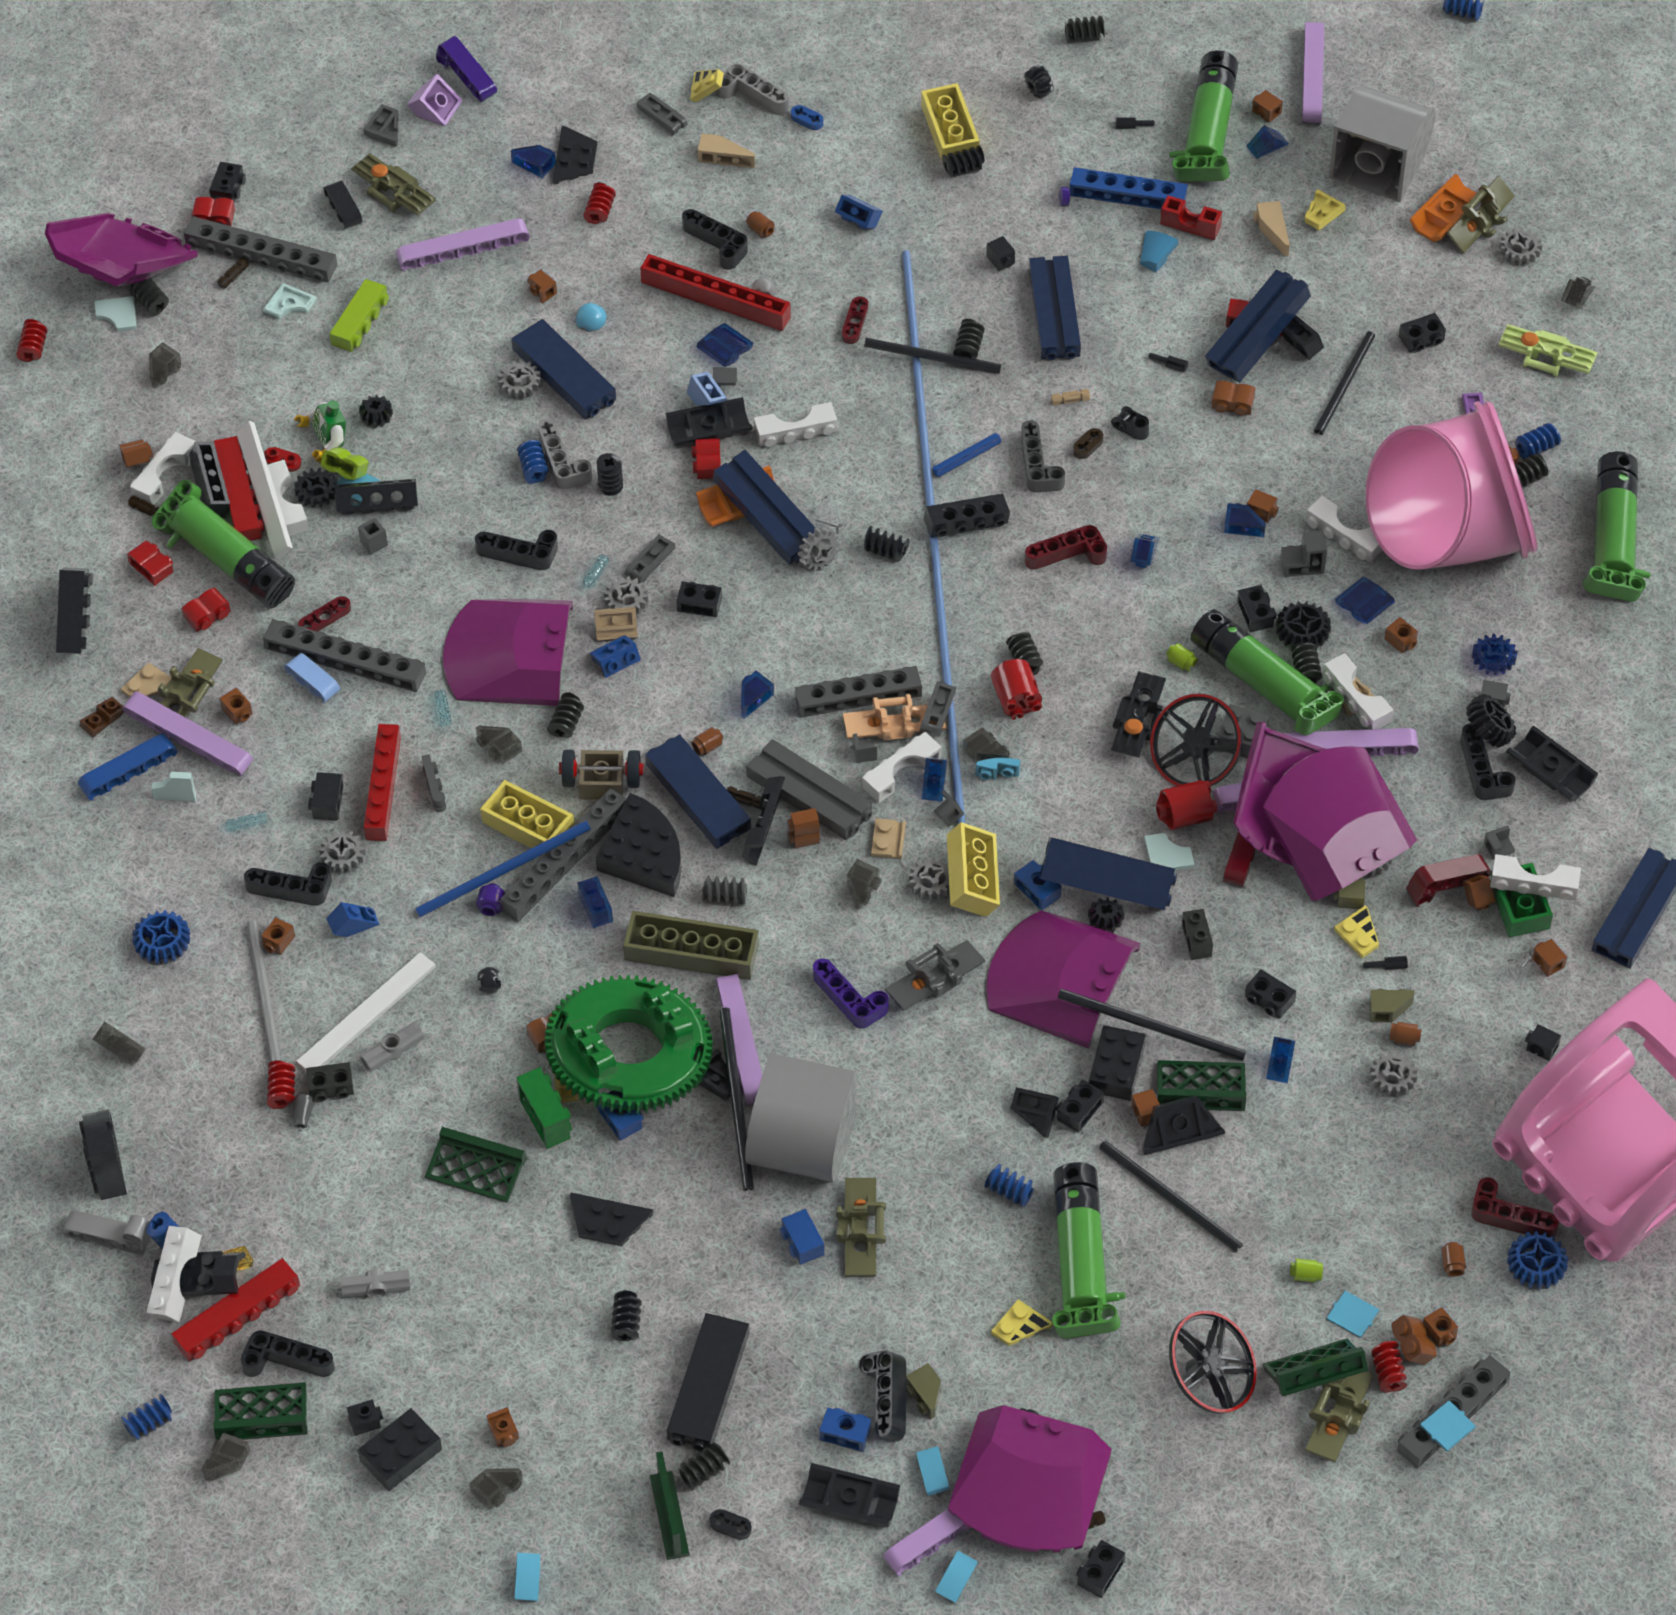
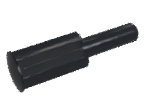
M1116 117L1115 120L1116 129H1136V126L1155 125L1154 120H1136V117Z
M1149 353L1148 355L1150 359L1166 363V367L1182 372L1187 370L1188 361L1170 355L1169 357H1163L1154 353Z
M1407 956L1384 957V961L1364 962L1363 968L1385 967V970L1408 968Z

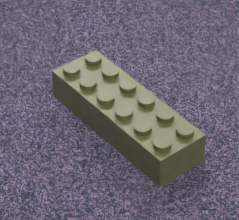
M632 911L623 945L624 960L724 976L738 974L739 978L751 980L759 947V930Z

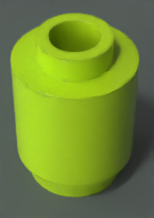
M1179 643L1176 645L1172 644L1166 652V655H1168L1167 660L1183 671L1190 672V667H1194L1198 661L1193 652Z
M1295 1258V1262L1290 1263L1289 1275L1294 1276V1281L1314 1283L1316 1280L1321 1281L1323 1263H1318L1317 1260Z

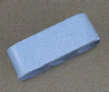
M303 653L297 655L284 666L287 674H292L298 683L309 688L308 691L315 697H320L323 703L340 691V686L336 680Z

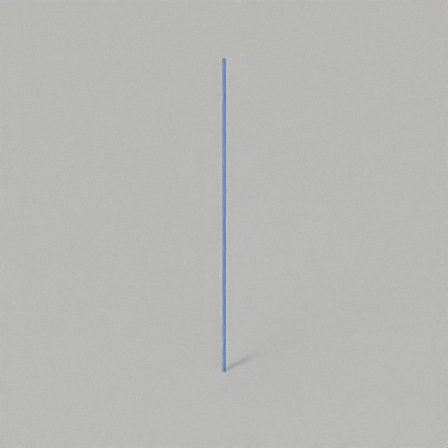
M905 250L902 252L910 340L911 346L919 348L910 252ZM912 357L926 506L934 505L921 361L920 358ZM930 537L943 683L952 686L938 537ZM953 700L947 715L955 801L964 812ZM965 813L957 820V825L960 822L965 823Z

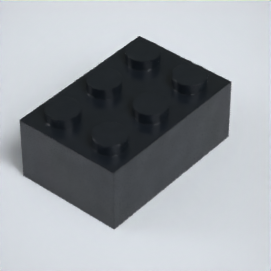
M1103 1025L1089 1083L1103 1091L1105 1096L1131 1101L1145 1048L1146 1034Z
M410 1408L358 1449L360 1462L390 1491L442 1450L440 1437Z

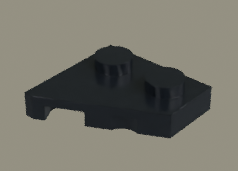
M716 1049L711 1055V1061L705 1077H702L701 1083L698 1084L726 1101L731 1096L727 1066L721 1057L720 1050Z
M1016 1087L1011 1109L1043 1137L1048 1138L1059 1097Z

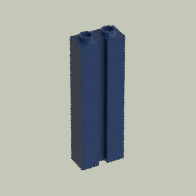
M1068 255L1052 256V260H1045V257L1029 258V275L1041 359L1055 360L1056 358L1073 359L1080 357L1081 342Z
M1276 269L1205 355L1208 365L1240 383L1311 297L1308 284L1303 280H1293L1289 273H1283Z
M544 319L511 338L512 349L526 363L531 362V367L537 366V371H540L541 378L585 420L590 416H596L601 407H610L614 404L616 389Z
M743 450L733 457L731 462H726L714 470L713 481L781 558L789 565L793 562L799 563L801 557L798 553L802 551L799 545L804 544L802 539H807L809 532L814 533L815 527L747 450Z
M680 734L674 738H669L665 743L650 749L645 754L647 767L716 850L729 843L732 838L739 837L750 830L751 818Z
M1049 837L1039 879L1165 910L1166 906H1170L1172 894H1169L1171 885L1174 886L1176 883L1177 874L1174 873L1175 868Z
M1648 848L1596 935L1591 951L1631 969L1676 892V859L1672 858L1670 861L1665 858L1661 851Z

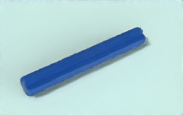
M994 433L932 468L934 475L940 477L999 445L1002 442L1000 435Z

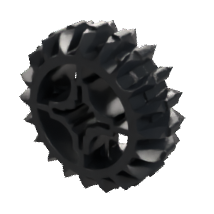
M1298 600L1296 605L1290 602L1288 607L1284 606L1282 612H1279L1275 624L1276 635H1279V641H1284V646L1291 644L1290 647L1297 643H1313L1318 648V645L1323 646L1329 638V633H1331V620L1328 618L1327 612H1323L1322 606L1316 608L1315 603L1309 605L1307 601L1301 604Z
M1479 695L1471 700L1466 707V715L1469 717L1468 721L1472 724L1471 727L1476 730L1481 739L1483 738L1491 746L1503 747L1505 744L1510 743L1516 735V726L1514 725V720L1511 719V715L1502 706V703H1498L1490 695Z

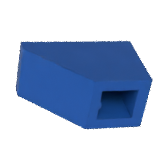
M343 902L326 918L333 934L343 937H349L380 925L372 908Z

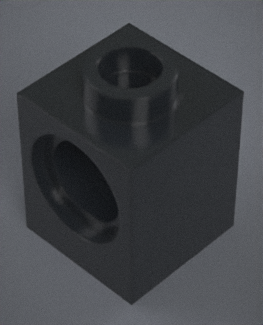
M1537 1024L1534 1031L1530 1030L1526 1036V1050L1533 1054L1537 1053V1056L1550 1061L1559 1047L1561 1035Z

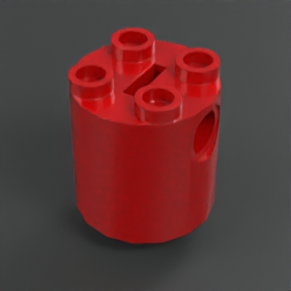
M1007 660L992 671L990 675L991 681L1001 702L1003 712L1007 716H1011L1012 720H1015L1016 716L1022 718L1023 714L1037 712L1042 708V695L1039 693L1033 672L1026 660Z
M1199 780L1160 790L1156 803V813L1159 820L1165 823L1171 831L1213 820L1214 813L1218 811L1216 801L1211 799L1210 782L1208 780Z

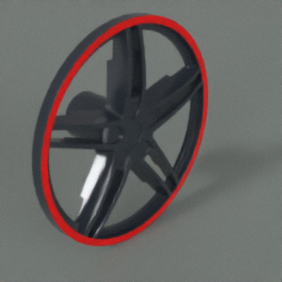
M1207 694L1182 696L1166 706L1154 723L1150 737V751L1155 767L1167 781L1179 786L1187 784V782L1176 779L1166 768L1173 764L1176 765L1191 756L1199 781L1202 780L1198 759L1201 758L1204 781L1208 780L1211 786L1216 785L1230 774L1240 757L1243 741L1241 725L1234 711L1225 702ZM1207 701L1208 703L1195 728L1173 712L1176 708L1188 702ZM1214 703L1207 718L1205 727H1202V724L1208 714V710L1211 704ZM1218 707H1221L1230 717L1235 728L1236 739L1210 734ZM1169 714L1186 728L1184 733L1167 718ZM1164 721H1166L1183 739V742L1160 758L1158 737ZM1214 740L1235 742L1236 745L1216 746ZM1179 750H1183V753L1162 764L1165 759L1171 757ZM1214 751H1234L1227 767L1218 776L1210 780L1208 756Z
M1207 1310L1189 1314L1176 1325L1169 1343V1361L1173 1376L1183 1394L1197 1407L1214 1414L1230 1413L1246 1404L1255 1388L1257 1369L1252 1347L1242 1330L1226 1316ZM1196 1319L1213 1320L1211 1330L1208 1332L1206 1345L1184 1328L1189 1322ZM1225 1327L1232 1332L1240 1343L1246 1360L1222 1355ZM1177 1340L1183 1344V1348L1193 1357L1186 1364V1375L1183 1378L1179 1373L1176 1362ZM1228 1363L1244 1364L1247 1367L1228 1366ZM1225 1374H1248L1245 1390L1234 1403ZM1207 1378L1215 1397L1219 1399L1221 1407L1204 1403L1189 1389ZM1189 1379H1192L1193 1382L1186 1386L1185 1382Z

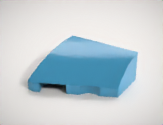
M1147 230L1145 232L1140 264L1157 272L1167 261L1169 254L1178 246V239L1161 232Z

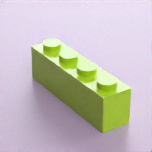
M368 279L364 280L329 333L331 345L350 352L355 347L360 346L364 333H368L371 328V322L379 317L381 307L388 303L389 295L387 294L386 285Z

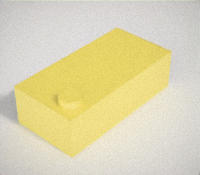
M958 83L921 91V107L941 160L942 154L947 156L948 153L954 154L955 151L962 153L963 149L969 151L970 147L976 149L980 140Z
M506 780L501 783L480 808L484 824L529 848H533L555 837L575 824L573 814Z
M960 822L947 834L950 906L980 916H988L1000 906L996 834Z

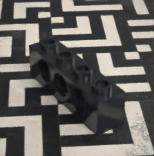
M416 478L335 485L337 512H342V514H353L355 510H362V513L374 512V509L381 508L382 511H393L394 507L410 510L414 509V506H418ZM394 491H399L403 497L400 500H394L391 494ZM373 493H380L382 500L375 502L372 500L371 495ZM359 494L362 497V501L354 503L351 500V496Z
M1002 493L926 506L924 521L931 538L943 537L955 533L983 530L994 526L1001 527L1008 523L1010 510Z

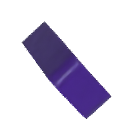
M456 36L438 45L436 52L437 62L444 65V69L450 66L480 102L497 93V87L493 80Z
M820 958L814 962V981L854 1026L860 1029L866 1028L888 1013L889 997L885 992L875 991L863 998L828 959Z

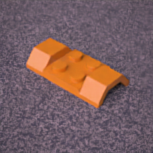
M1454 174L1410 218V223L1417 233L1433 242L1441 240L1459 220L1461 214H1463L1462 206L1468 204L1477 193L1464 186L1459 175Z
M770 465L763 467V470L774 481ZM718 485L696 492L699 508L709 526L714 527L727 521L732 522L745 517Z

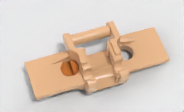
M906 694L905 697L885 699L874 697L872 699L874 710L843 713L847 739H852L853 734L857 733L858 738L878 736V738L883 740L912 738L915 732H921V723L928 705L913 706L910 694ZM906 705L902 707V713L897 715H887L886 709L880 708ZM911 717H918L920 721L913 723L911 722ZM930 720L929 724L937 725V722Z

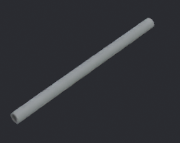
M250 920L247 925L270 1060H282L259 925L257 920Z

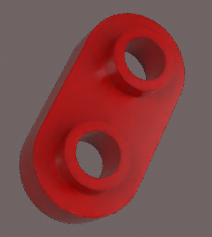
M270 447L264 451L267 465L285 460L289 472L297 471L302 465L301 457L296 453L277 447Z

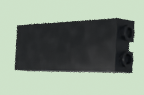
M705 1313L666 1430L667 1440L676 1446H683L685 1443L691 1444L693 1449L703 1452L704 1448H710V1445L714 1443L750 1334L749 1323Z

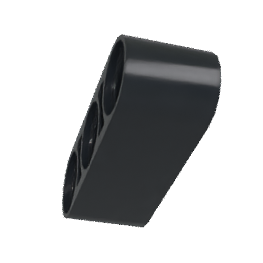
M342 180L323 187L325 196H328L332 209L336 210V216L340 223L343 222L344 229L363 222L361 213Z

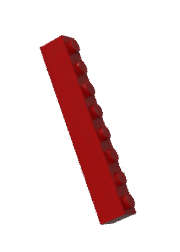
M648 254L640 267L641 283L780 331L784 330L791 318V303L789 301Z

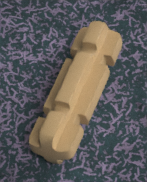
M1081 389L1080 392L1078 390L1062 392V395L1059 393L1051 395V402L1054 406L1061 405V403L1079 402L1081 399L1082 401L1090 400L1088 389Z

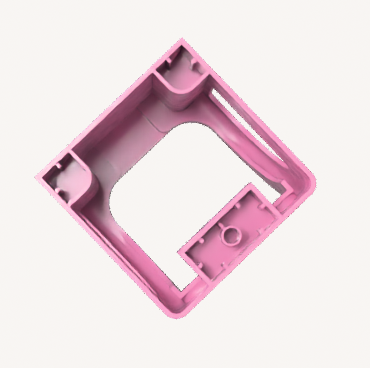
M1649 978L1643 980L1590 1023L1546 1064L1516 1099L1496 1130L1495 1138L1492 1140L1496 1153L1506 1161L1512 1159L1524 1172L1522 1179L1525 1185L1535 1194L1543 1193L1554 1205L1553 1213L1557 1220L1568 1228L1574 1226L1585 1238L1584 1245L1587 1251L1600 1261L1603 1259L1612 1262L1619 1261L1676 1214V1122L1629 1073L1635 1065L1634 1055L1616 1035L1623 1028L1635 1030L1645 1038L1643 1046L1676 1080V1003L1655 981Z

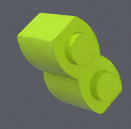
M335 447L323 452L320 465L327 471L338 472L342 477L354 480L366 475L369 461L360 455H352L344 448Z

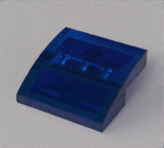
M723 323L703 337L696 347L722 366L727 367L735 363L739 355L749 351L754 343L728 324Z
M1362 577L1336 597L1335 601L1340 607L1351 611L1352 616L1356 620L1368 624L1391 606L1395 599L1382 587Z

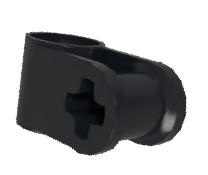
M1124 406L1121 409V413L1111 419V424L1114 428L1137 440H1144L1149 436V419L1128 406Z

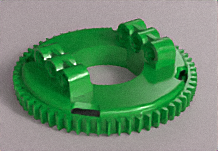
M619 975L618 980H614L613 976H610V981H606L602 977L601 983L594 979L593 985L586 982V988L579 986L578 992L573 989L572 996L567 994L566 1000L561 999L560 1005H556V1010L552 1011V1017H549L545 1030L546 1058L556 1079L560 1080L562 1086L566 1085V1091L572 1090V1096L579 1094V1100L585 1098L586 1104L593 1102L594 1107L602 1105L603 1110L605 1107H609L611 1112L613 1109H619L620 1113L622 1110H627L628 1113L631 1110H636L638 1114L641 1109H644L647 1113L648 1108H652L655 1111L657 1106L663 1109L665 1103L671 1106L672 1100L679 1102L680 1097L685 1098L686 1093L691 1094L692 1088H697L698 1083H701L702 1077H705L706 1071L709 1068L713 1041L712 1034H710L711 1027H708L705 1014H701V1008L696 1009V1002L691 1003L690 997L684 999V992L678 995V988L670 990L671 985L665 986L663 981L655 984L654 978L647 982V977L639 980L638 975L634 979L627 975L626 979H622V976ZM566 1017V1019H565V1021H564V1023H563V1027H562V1029L560 1030L561 1024H562L564 1018ZM623 1022L637 1023L649 1028L663 1047L657 1055L645 1062L636 1064L616 1062L612 1051L607 1045H604L599 1033L613 1024ZM701 1046V1051H698L696 1061H693L696 1047ZM607 1088L620 1091L623 1094V1099L620 1096L603 1092L600 1094L598 1093L599 1089Z

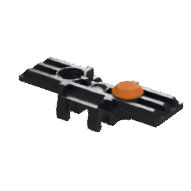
M1138 671L1129 696L1122 698L1114 719L1113 728L1118 729L1111 751L1140 758L1145 740L1150 741L1154 723L1165 708L1158 705L1166 682L1165 677ZM1145 694L1148 695L1150 699L1147 701H1143L1139 698V696ZM1148 713H1153L1154 717L1149 728V725L1143 724V721Z

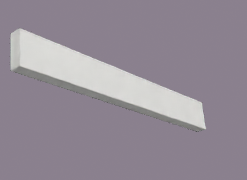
M248 421L236 433L274 557L280 560L293 547L255 423Z
M421 952L417 954L296 1061L297 1065L304 1071L309 1067L326 1065L436 968V964Z

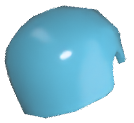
M587 303L579 308L575 321L579 328L583 327L587 331H595L605 325L607 316L604 309L599 305Z

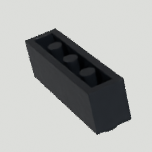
M194 442L189 460L195 483L202 492L200 501L221 518H225L230 502L214 442Z

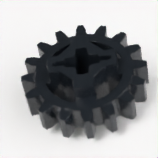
M310 468V473L303 471V477L297 476L298 482H294L295 496H298V501H303L305 506L310 503L312 508L316 504L322 507L324 502L330 504L329 499L335 500V485L338 482L334 474L329 475L327 470L321 472V468H318L317 471Z

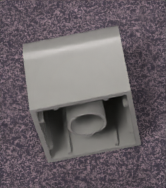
M1359 85L1334 126L1329 178L1401 202L1426 154L1433 132L1435 110Z
M769 1053L751 1113L746 1141V1163L835 1182L840 1173L856 1118V1071Z

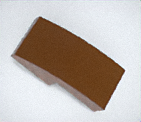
M111 697L96 705V712L81 719L79 726L91 737H95L125 713L122 709L123 705Z

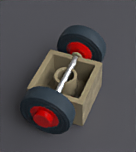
M566 749L562 753V762H559V775H562L563 787H574L577 771L580 773V799H600L610 788L623 796L624 771L628 787L639 788L640 776L644 774V763H641L640 751L638 750L628 751L625 765L623 751L581 750V761L577 766L575 751Z

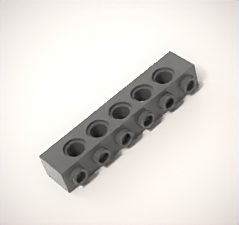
M917 666L884 670L878 673L863 674L850 678L844 677L838 680L795 687V700L800 718L873 705L872 699L874 697L878 699L905 697L906 694H910L911 698L922 696V684Z
M1491 1355L1485 1360H1479L1469 1375L1467 1373L1463 1375L1455 1389L1450 1388L1439 1404L1437 1402L1434 1403L1424 1418L1420 1417L1417 1419L1409 1433L1404 1432L1399 1437L1397 1452L1418 1469L1441 1447L1436 1441L1431 1440V1436L1420 1427V1424L1448 1401L1460 1411H1464L1465 1416L1470 1419L1509 1382L1511 1372ZM1478 1380H1484V1381H1486L1487 1383H1484V1384H1483V1383H1480ZM1468 1394L1471 1398H1466L1463 1395ZM1417 1438H1424L1426 1441L1421 1442Z

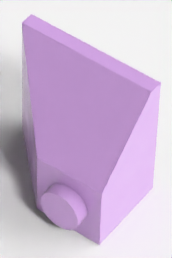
M435 74L415 92L407 106L417 117L446 126L463 100L438 74Z

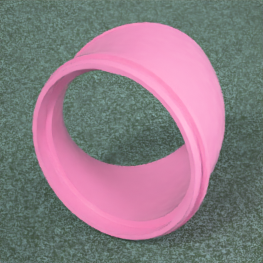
M1480 401L1474 402L1475 411L1454 418L1400 428L1390 434L1377 449L1366 481L1367 515L1378 544L1399 565L1417 570L1468 564L1519 552L1522 559L1528 558V553L1532 552L1534 554L1538 550L1532 521L1517 470L1492 402L1485 401V404H1481Z

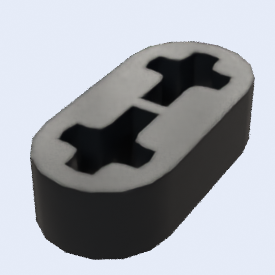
M722 1509L715 1510L710 1515V1526L716 1532L738 1540H745L751 1535V1522L745 1517ZM724 1517V1522L717 1525L715 1519ZM742 1524L745 1525L746 1530H742L739 1533L737 1527H741Z

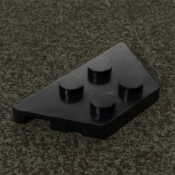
M562 126L553 184H559V181L566 179L572 180L579 176L593 174L598 142L575 130Z
M1196 1095L1153 1106L1142 1151L1144 1155L1223 1135L1225 1130Z
M570 1193L579 1238L623 1246L629 1240V1237L635 1234L641 1228V1225L648 1218H651L654 1213L653 1209Z

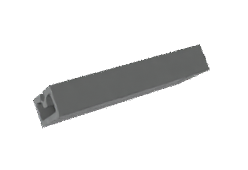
M773 739L762 749V753L759 756L756 755L746 766L747 777L762 787H765L767 779L770 777H785L779 797L800 811L815 808L819 823L845 840L850 835L854 836L862 822L869 821L872 816V802Z

